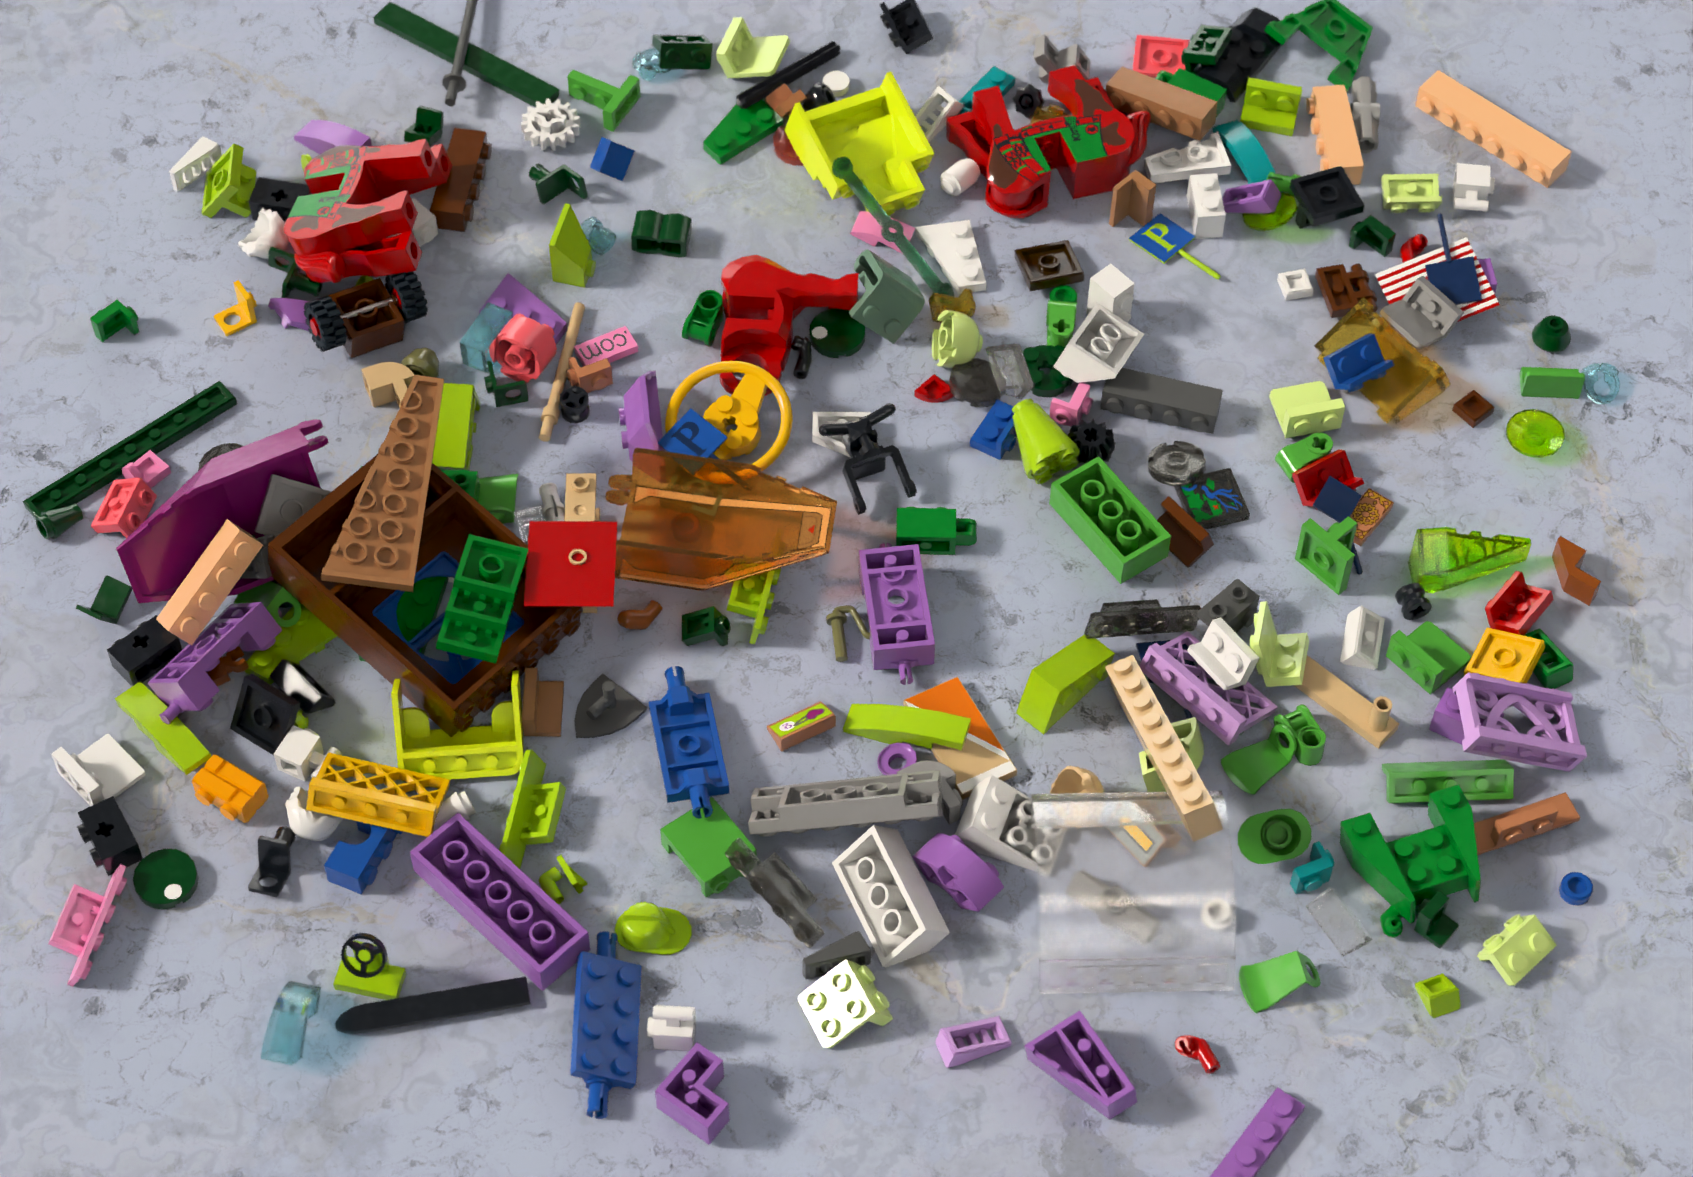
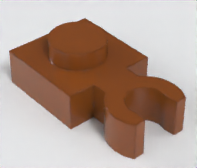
M237 646L232 651L227 652L226 656H221L219 658L220 663L206 673L218 687L231 681L229 673L243 672L249 668V665L244 658L236 661L244 656L240 646Z

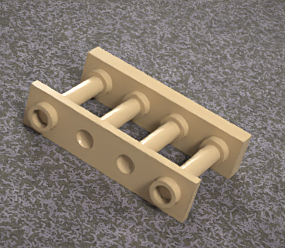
M596 473L566 474L564 521H600V508H596ZM574 549L569 553V561L574 565H582L587 560V554L582 549ZM580 553L584 558L581 561H574L572 556ZM582 607V613H597V607Z

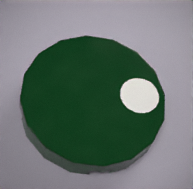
M832 308L822 311L813 318L810 324L809 338L813 348L821 355L829 358H839V356L843 355L848 357L854 355L862 348L865 342V325L852 318L848 310Z
M161 849L151 852L140 861L135 868L133 876L135 891L141 901L154 909L167 910L174 908L176 904L182 901L185 903L196 891L199 880L194 861L188 854L177 849Z

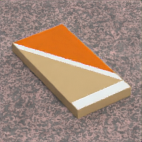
M958 676L904 699L903 706L940 711L971 719V725L962 751L935 743L931 749L938 762L945 764L955 772V789L959 792L962 800L970 797L974 786L991 775L1002 781L1017 776L1016 767Z

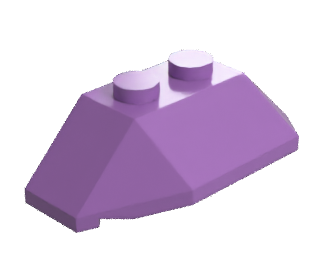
M652 370L641 375L623 396L624 408H619L620 426L626 425L627 431H621L623 449H629V458L632 462L658 479L667 480L665 451L658 445V441L663 437L656 370Z

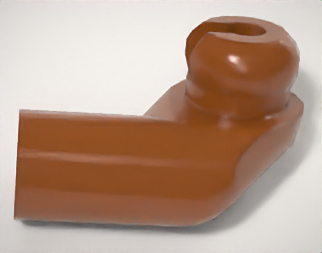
M651 600L643 610L629 609L621 611L617 621L620 626L626 629L644 630L648 628L663 609L658 602Z

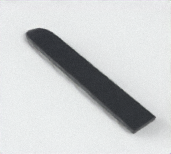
M525 976L366 1003L352 1007L342 1013L335 1022V1027L337 1031L342 1033H365L530 1005L527 979Z

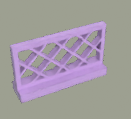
M1188 631L1161 646L1157 643L1149 646L1139 665L1142 672L1182 707L1189 710L1196 719L1228 746L1237 740L1240 733L1273 715L1278 708L1248 681L1245 685L1238 687L1240 690L1233 688L1223 690L1219 685L1207 682V678L1214 679L1198 663L1197 666L1185 664L1184 659L1194 662L1196 660L1187 650L1182 649V645L1190 646L1200 642ZM1230 698L1242 700V705L1230 702ZM1250 702L1257 703L1263 709L1250 707Z

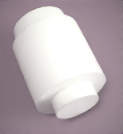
M969 158L959 160L940 176L941 187L944 192L952 196L960 195L977 182L980 176L979 166L974 160Z

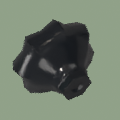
M1032 84L1018 87L1016 95L1012 98L1016 105V111L1022 113L1026 118L1031 115H1039L1041 107L1045 103L1041 90L1035 88Z

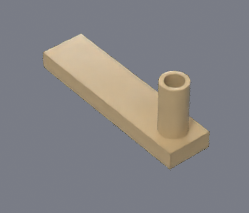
M1307 655L1302 685L1294 686L1379 749L1398 730L1399 723L1390 717L1392 709L1391 700L1380 696L1372 704Z

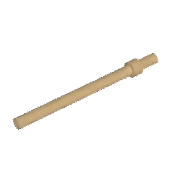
M580 302L574 304L548 404L543 408L541 415L543 423L539 439L544 442L550 441L553 427L558 423L560 416L558 408L560 394L563 392L567 378L566 370L569 369L568 358H571L573 355L585 310V305Z

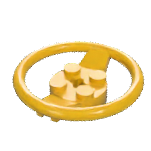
M742 361L712 363L690 374L677 387L667 407L665 432L667 433L677 423L680 405L695 385L716 374L728 372L743 373L745 375L731 397L727 395L720 396L716 402H713L707 408L703 418L728 437L713 453L723 462L732 459V457H739L743 454L748 455L757 447L761 438L758 414L768 386L775 395L780 407V430L774 444L764 456L748 466L733 469L746 479L768 468L783 452L792 430L793 415L791 403L781 383L763 368ZM731 424L736 425L737 429L735 431L731 429L730 432H727V426ZM710 458L694 473L714 481H738L725 470L717 469L719 465Z

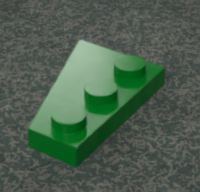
M763 100L747 109H741L736 104L704 140L703 150L721 165L784 127V119Z

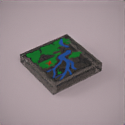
M1231 468L1175 480L1174 488L1183 509L1205 530L1249 520V510Z

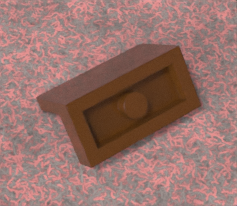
M1168 496L1161 503L1165 513L1157 521L1171 535L1169 551L1189 568L1214 543L1210 534Z

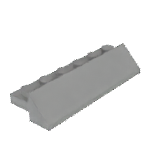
M940 770L754 788L750 799L752 813L748 826L750 834L768 837L779 832L790 831L791 833L799 834L809 829L821 828L822 830L829 831L835 830L840 826L853 825L860 828L869 826L871 823L897 824L903 820L912 819L928 821L934 817L943 816Z

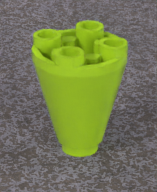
M1029 398L1020 401L1012 408L1014 413L1012 418L1023 467L1029 479H1034L1036 484H1043L1052 478V474L1061 469L1068 471L1077 466L1078 461L1076 458L1080 452L1078 446L1038 403H1034L1033 399Z

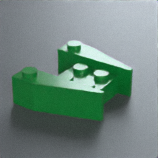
M1459 784L1429 793L1428 817L1434 828L1386 843L1370 812L1341 821L1340 845L1352 868L1391 906L1395 907L1409 923H1413L1415 920V905L1421 904L1427 897L1431 900L1438 891L1444 895H1449L1467 889L1474 903L1479 901L1481 878L1473 813Z

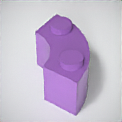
M937 833L912 856L926 879L944 889L961 909L979 912L1004 888V885L998 878L999 872L996 867L989 862H984L977 854L965 846L964 842L957 835L950 837L943 833Z

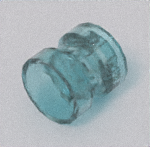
M590 217L580 225L591 250L595 254L604 255L615 244L616 235L609 228H603L602 222L596 217Z

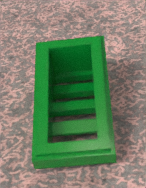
M1540 628L1524 635L1544 640L1545 649L1543 653L1546 652V654L1541 655L1533 670V673L1544 688L1556 689L1573 680V663Z

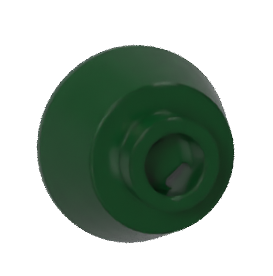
M1551 315L1543 318L1533 328L1532 339L1540 349L1546 352H1559L1568 347L1571 341V334L1568 324L1563 318Z

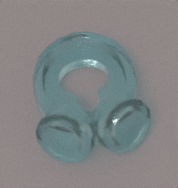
M650 48L643 52L638 51L632 60V68L638 70L639 76L646 81L655 78L657 73H666L672 70L661 69L658 64L651 62L653 58H659V51L655 48Z
M1592 363L1583 368L1581 373L1585 374L1584 390L1588 398L1601 405L1612 402L1620 388L1619 371L1617 368L1609 363ZM1598 372L1604 374V382L1610 388L1609 393L1605 396H1600L1594 391V384L1598 381Z

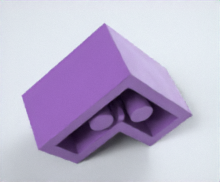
M697 1042L655 1090L657 1108L708 1145L730 1121L729 1103L712 1092L724 1079L723 1060Z

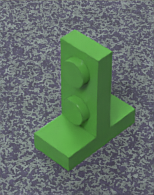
M572 70L567 76L569 95L602 109L604 128L614 132L641 97L640 78L629 75L620 88L576 70Z

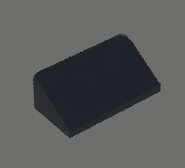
M282 659L270 674V678L287 695L300 702L299 707L305 713H314L332 707L336 703L335 699L300 664Z

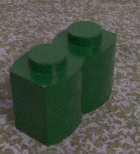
M654 210L637 211L631 235V250L643 254L660 253L670 257H686L692 232V218L680 213L663 215Z

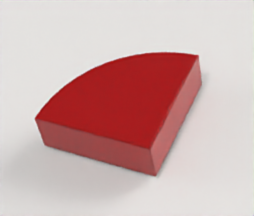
M935 374L915 390L916 398L931 403L947 401L955 396V389Z

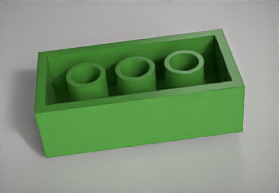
M1099 456L1051 483L1049 504L1120 584L1168 557L1171 535Z

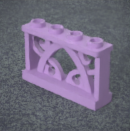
M1467 673L1453 687V693L1457 695L1465 736L1462 740L1464 752L1568 772L1587 757L1585 746L1580 745L1571 704L1573 700L1572 693L1534 686L1529 683L1509 681L1504 678L1484 676L1478 673ZM1476 699H1479V700H1478V704H1479L1483 709H1481V708L1476 704ZM1514 706L1527 716L1535 726L1526 734L1518 733L1510 722L1500 717L1502 712ZM1554 714L1556 716L1557 724H1551L1549 721L1554 716ZM1479 717L1482 718V719H1484V722H1483V725H1482V726H1481V724H1480V719H1479ZM1537 733H1542L1539 737L1535 736Z

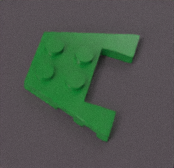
M1321 0L1305 7L1304 11L1286 15L1283 20L1278 22H1270L1265 32L1282 45L1297 31L1302 32L1341 62L1329 74L1327 80L1334 85H1345L1346 92H1348L1373 27L1338 0Z

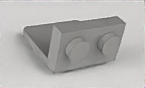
M1424 276L1416 279L1403 299L1383 307L1380 311V315L1384 318L1387 325L1397 329L1411 346L1419 349L1446 338L1464 314L1459 307Z

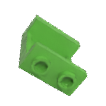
M710 797L713 813L709 817H704L703 808H701L702 818H695L691 809L660 829L662 846L668 853L672 851L676 853L701 884V891L705 897L713 893L718 894L722 892L730 882L739 876H747L757 865V849L713 797Z

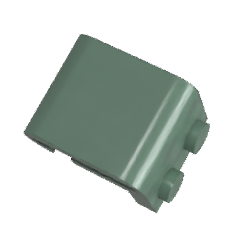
M867 249L858 256L854 264V271L860 274L859 279L866 291L849 311V314L852 318L894 344L924 307L925 298L910 276Z

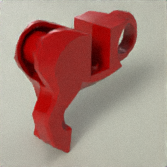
M759 255L745 256L731 261L722 269L721 284L724 289L722 295L723 311L726 318L721 337V361H742L760 366L780 382L782 372L785 370L791 352L793 320L805 307H828V310L838 308L850 311L858 301L859 273L846 274L839 279H832L813 273L802 275ZM734 372L719 374L721 385L726 392L733 394L740 380L733 375ZM768 386L765 396L772 393Z

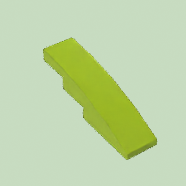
M138 682L115 698L119 708L134 720L138 729L153 741L156 749L184 774L188 775L211 758L210 752L177 716L170 724H166L161 720L159 715L168 707L142 682Z
M851 704L843 726V732L886 744L907 742L932 749L935 743L962 751L971 725V719L909 706Z

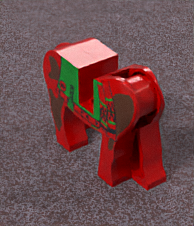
M1072 65L1050 71L1048 81L1050 96L1063 103L1071 111L1072 115L1039 121L1014 130L998 85L973 92L972 111L948 117L946 137L950 143L958 146L967 158L974 160L979 166L980 173L987 180L985 201L989 208L1007 217L1026 218L1048 207L1052 169L1057 168L1073 199L1113 191V187L1130 174L1131 165L1141 158L1146 149L1147 130L1151 121V114L1148 111H1138L1128 115L1121 113L1114 108L1098 77L1085 80L1076 66Z
M421 139L400 145H341L313 158L304 168L305 181L312 194L297 198L284 224V232L295 251L294 258L297 266L312 281L339 283L343 278L351 276L380 277L416 271L422 251L412 232L418 212L410 195L447 183L452 164L443 144L434 145L430 148L427 140Z

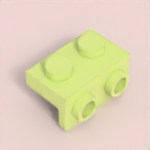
M1383 174L1381 177L1383 209H1391L1392 213H1403L1408 211V209H1418L1419 212L1428 213L1438 209L1442 203V196H1439L1438 174Z
M1515 915L1505 922V929L1500 934H1495L1483 943L1484 948L1477 954L1480 961H1491L1508 986L1516 985L1557 946L1536 915Z

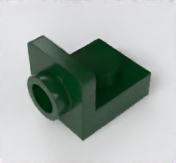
M715 606L682 615V642L686 646L715 639L721 646L728 645V633L731 630L728 618L723 616Z

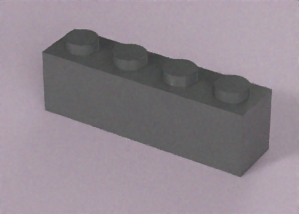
M1121 368L1115 379H1107L1105 381L1100 409L1134 416L1143 420L1157 421L1170 426L1193 429L1197 432L1213 434L1220 410L1223 390Z

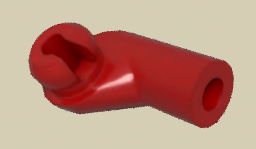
M1181 1035L1176 1039L1175 1049L1182 1056L1199 1060L1207 1074H1211L1221 1067L1205 1039L1190 1035Z

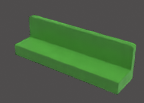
M1503 759L1382 764V771L1387 776L1386 800L1388 803L1429 802V793L1458 784L1467 800L1513 799L1514 768Z

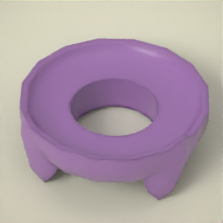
M890 744L880 752L877 760L878 768L883 775L897 774V771L917 763L916 752L909 744ZM895 758L906 759L907 762L903 768L892 769L890 767V763Z

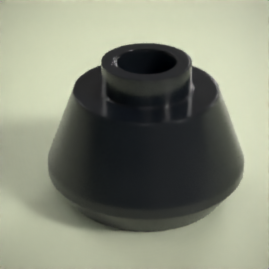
M815 83L805 94L807 98L803 102V108L806 112L836 102V99L826 84Z

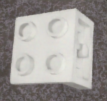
M109 734L104 735L79 755L75 753L69 755L62 747L51 754L58 773L90 806L112 796L115 799L146 775L144 769Z

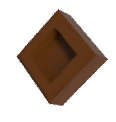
M1473 390L1453 405L1452 411L1474 428L1493 414L1495 407Z

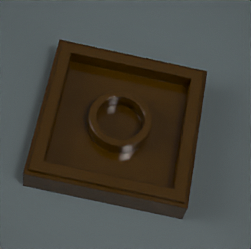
M1068 240L1015 250V260L1030 291L1084 281V272Z

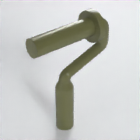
M851 605L838 606L834 608L831 614L826 616L827 624L832 627L837 662H844L848 659L843 626L847 622V615L845 613L852 615L864 638L870 639V632L865 627L857 610Z

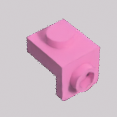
M1082 382L1079 383L1069 403L1053 398L1050 404L1049 416L1061 425L1071 427L1072 425H1078L1082 415H1087L1092 406L1093 398L1089 397L1090 385Z

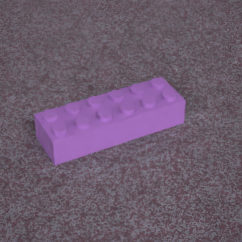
M456 813L410 851L414 871L542 991L577 962V956L582 951H590L588 931L459 813Z

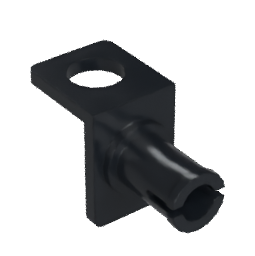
M286 826L279 827L274 838L259 837V867L248 885L250 892L273 897L279 896L291 874L290 847L296 839V834H294L291 828ZM265 877H272L277 880V883L273 886L265 887L259 881Z

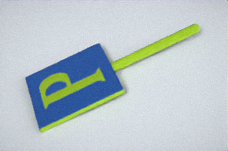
M1161 213L1129 238V241L1163 264L1178 253L1215 279H1220L1218 273L1182 250L1195 239V236Z

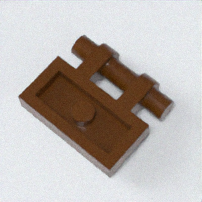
M1344 264L1316 269L1315 276L1331 318L1358 314L1359 304L1364 306L1368 313L1377 311L1376 294L1374 290L1370 289L1368 284L1370 281L1369 276L1362 269L1361 264L1352 265L1350 268L1351 272H1346ZM1352 285L1358 287L1359 291H1354Z

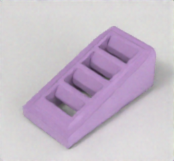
M1000 1016L941 1028L935 1041L947 1068L958 1066L1008 1048L1012 1044ZM991 1029L996 1040L991 1041L987 1030ZM975 1034L979 1035L982 1043L978 1042V1039ZM964 1038H966L969 1046L965 1045Z

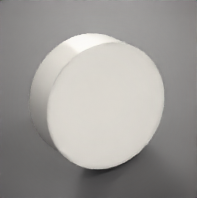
M831 71L824 76L823 84H826L831 89L835 97H840L849 91L850 79L844 72Z

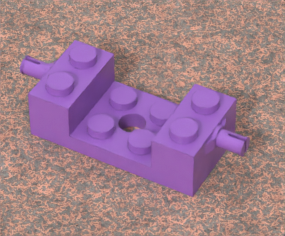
M882 543L879 548L859 550L858 564L862 595H865L870 628V650L873 670L899 669L900 683L906 685V676L908 684L913 682L911 668L914 666L933 665L935 656V641L919 544L892 547L891 543H886L885 547V543ZM899 596L905 601L901 604H892L889 598Z
M262 602L231 604L201 632L193 645L188 644L148 682V685L168 707L159 715L164 723L170 724L180 713L203 711L212 704V698L220 690L206 672L211 671L220 663L219 658L225 652L232 651L237 646H240L242 651L246 652L251 650L264 651L276 642L275 637L282 629ZM278 609V614L280 617H282V613Z

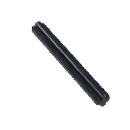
M831 41L736 96L737 106H740L741 109H747L766 98L781 85H788L840 55V46L835 41Z

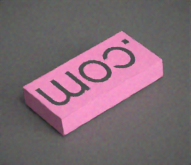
M623 326L576 345L574 349L582 365L586 366L606 358L609 363L634 354L638 352V344L627 327Z

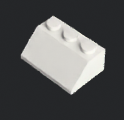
M1096 303L1065 347L1054 368L1065 377L1071 378L1077 383L1115 379L1144 336V333Z

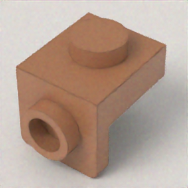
M783 84L769 94L764 101L779 116L785 118L787 115H791L795 103L800 102L802 104L807 97L800 89L793 94L789 87Z
M575 357L568 358L570 369L566 370V374L571 386L576 385V387L583 388L589 393L604 389L606 386L613 384L612 368L607 358L583 367L579 366Z

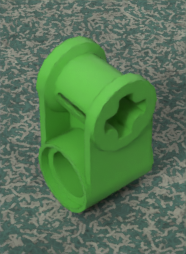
M1048 300L1046 316L1047 345L1067 346L1073 337L1075 328L1076 302Z
M1314 433L1307 438L1282 448L1277 453L1275 461L1289 480L1295 483L1291 473L1329 455L1333 448V441L1325 433Z
M1301 704L1291 713L1284 716L1281 714L1274 716V726L1278 724L1285 725L1293 733L1297 743L1294 753L1297 760L1308 766L1318 764L1323 758L1326 735L1314 720L1310 710L1304 704ZM1279 732L1278 735L1282 740L1286 742V744L1289 747V740L1284 733Z

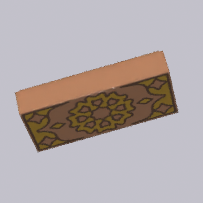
M1368 488L1350 518L1357 522L1353 542L1362 546L1391 511L1394 502Z

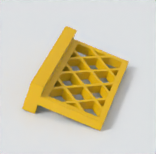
M328 752L316 778L312 777L309 783L306 810L428 837L433 833L434 822L449 789L450 779ZM331 765L344 767L346 769L335 771L331 767ZM371 773L376 776L366 778L363 774ZM354 777L357 781L347 783L344 779ZM402 780L407 783L397 785L394 781ZM384 783L388 788L378 790L375 786ZM425 787H433L438 789L428 792L425 789ZM413 790L418 793V795L411 797L406 794V792Z

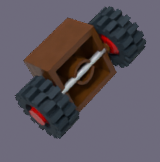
M414 271L386 275L385 286L381 279L377 278L306 302L304 305V315L307 319L305 321L309 326V333L312 334V339L316 342L317 348L325 352L344 345L350 358H354L402 341L404 324L425 317L428 311L426 306L427 299L424 298L425 292L421 289L422 284L418 281L416 273L414 274Z

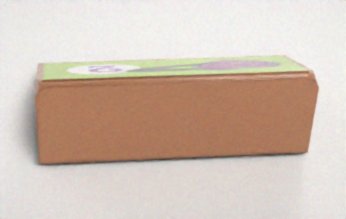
M820 701L768 725L767 730L782 752L836 727V716L833 711Z

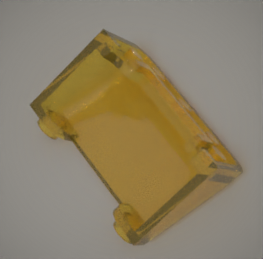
M1363 297L1314 345L1320 354L1317 359L1326 367L1324 357L1366 334H1375L1384 360H1393L1394 366L1386 370L1387 374L1375 380L1369 379L1364 382V387L1358 391L1378 408L1376 414L1385 423L1388 424L1392 421L1397 424L1442 394L1451 383L1441 366L1434 360L1430 361L1427 356L1424 357L1389 326L1386 319L1380 317L1376 312L1374 313V306Z

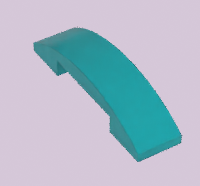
M1235 120L1212 128L1213 133H1219L1224 148L1230 150L1247 178L1248 184L1266 181L1270 172L1275 173L1263 147L1249 128L1242 122ZM1281 192V197L1279 201H1282L1284 199L1283 192Z

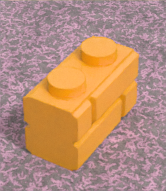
M216 754L211 756L205 763L204 768H201L192 779L195 797L206 806H210L211 803L217 806L220 812L231 821L237 818L244 823H248L255 815L256 810L261 808L269 796L264 782Z

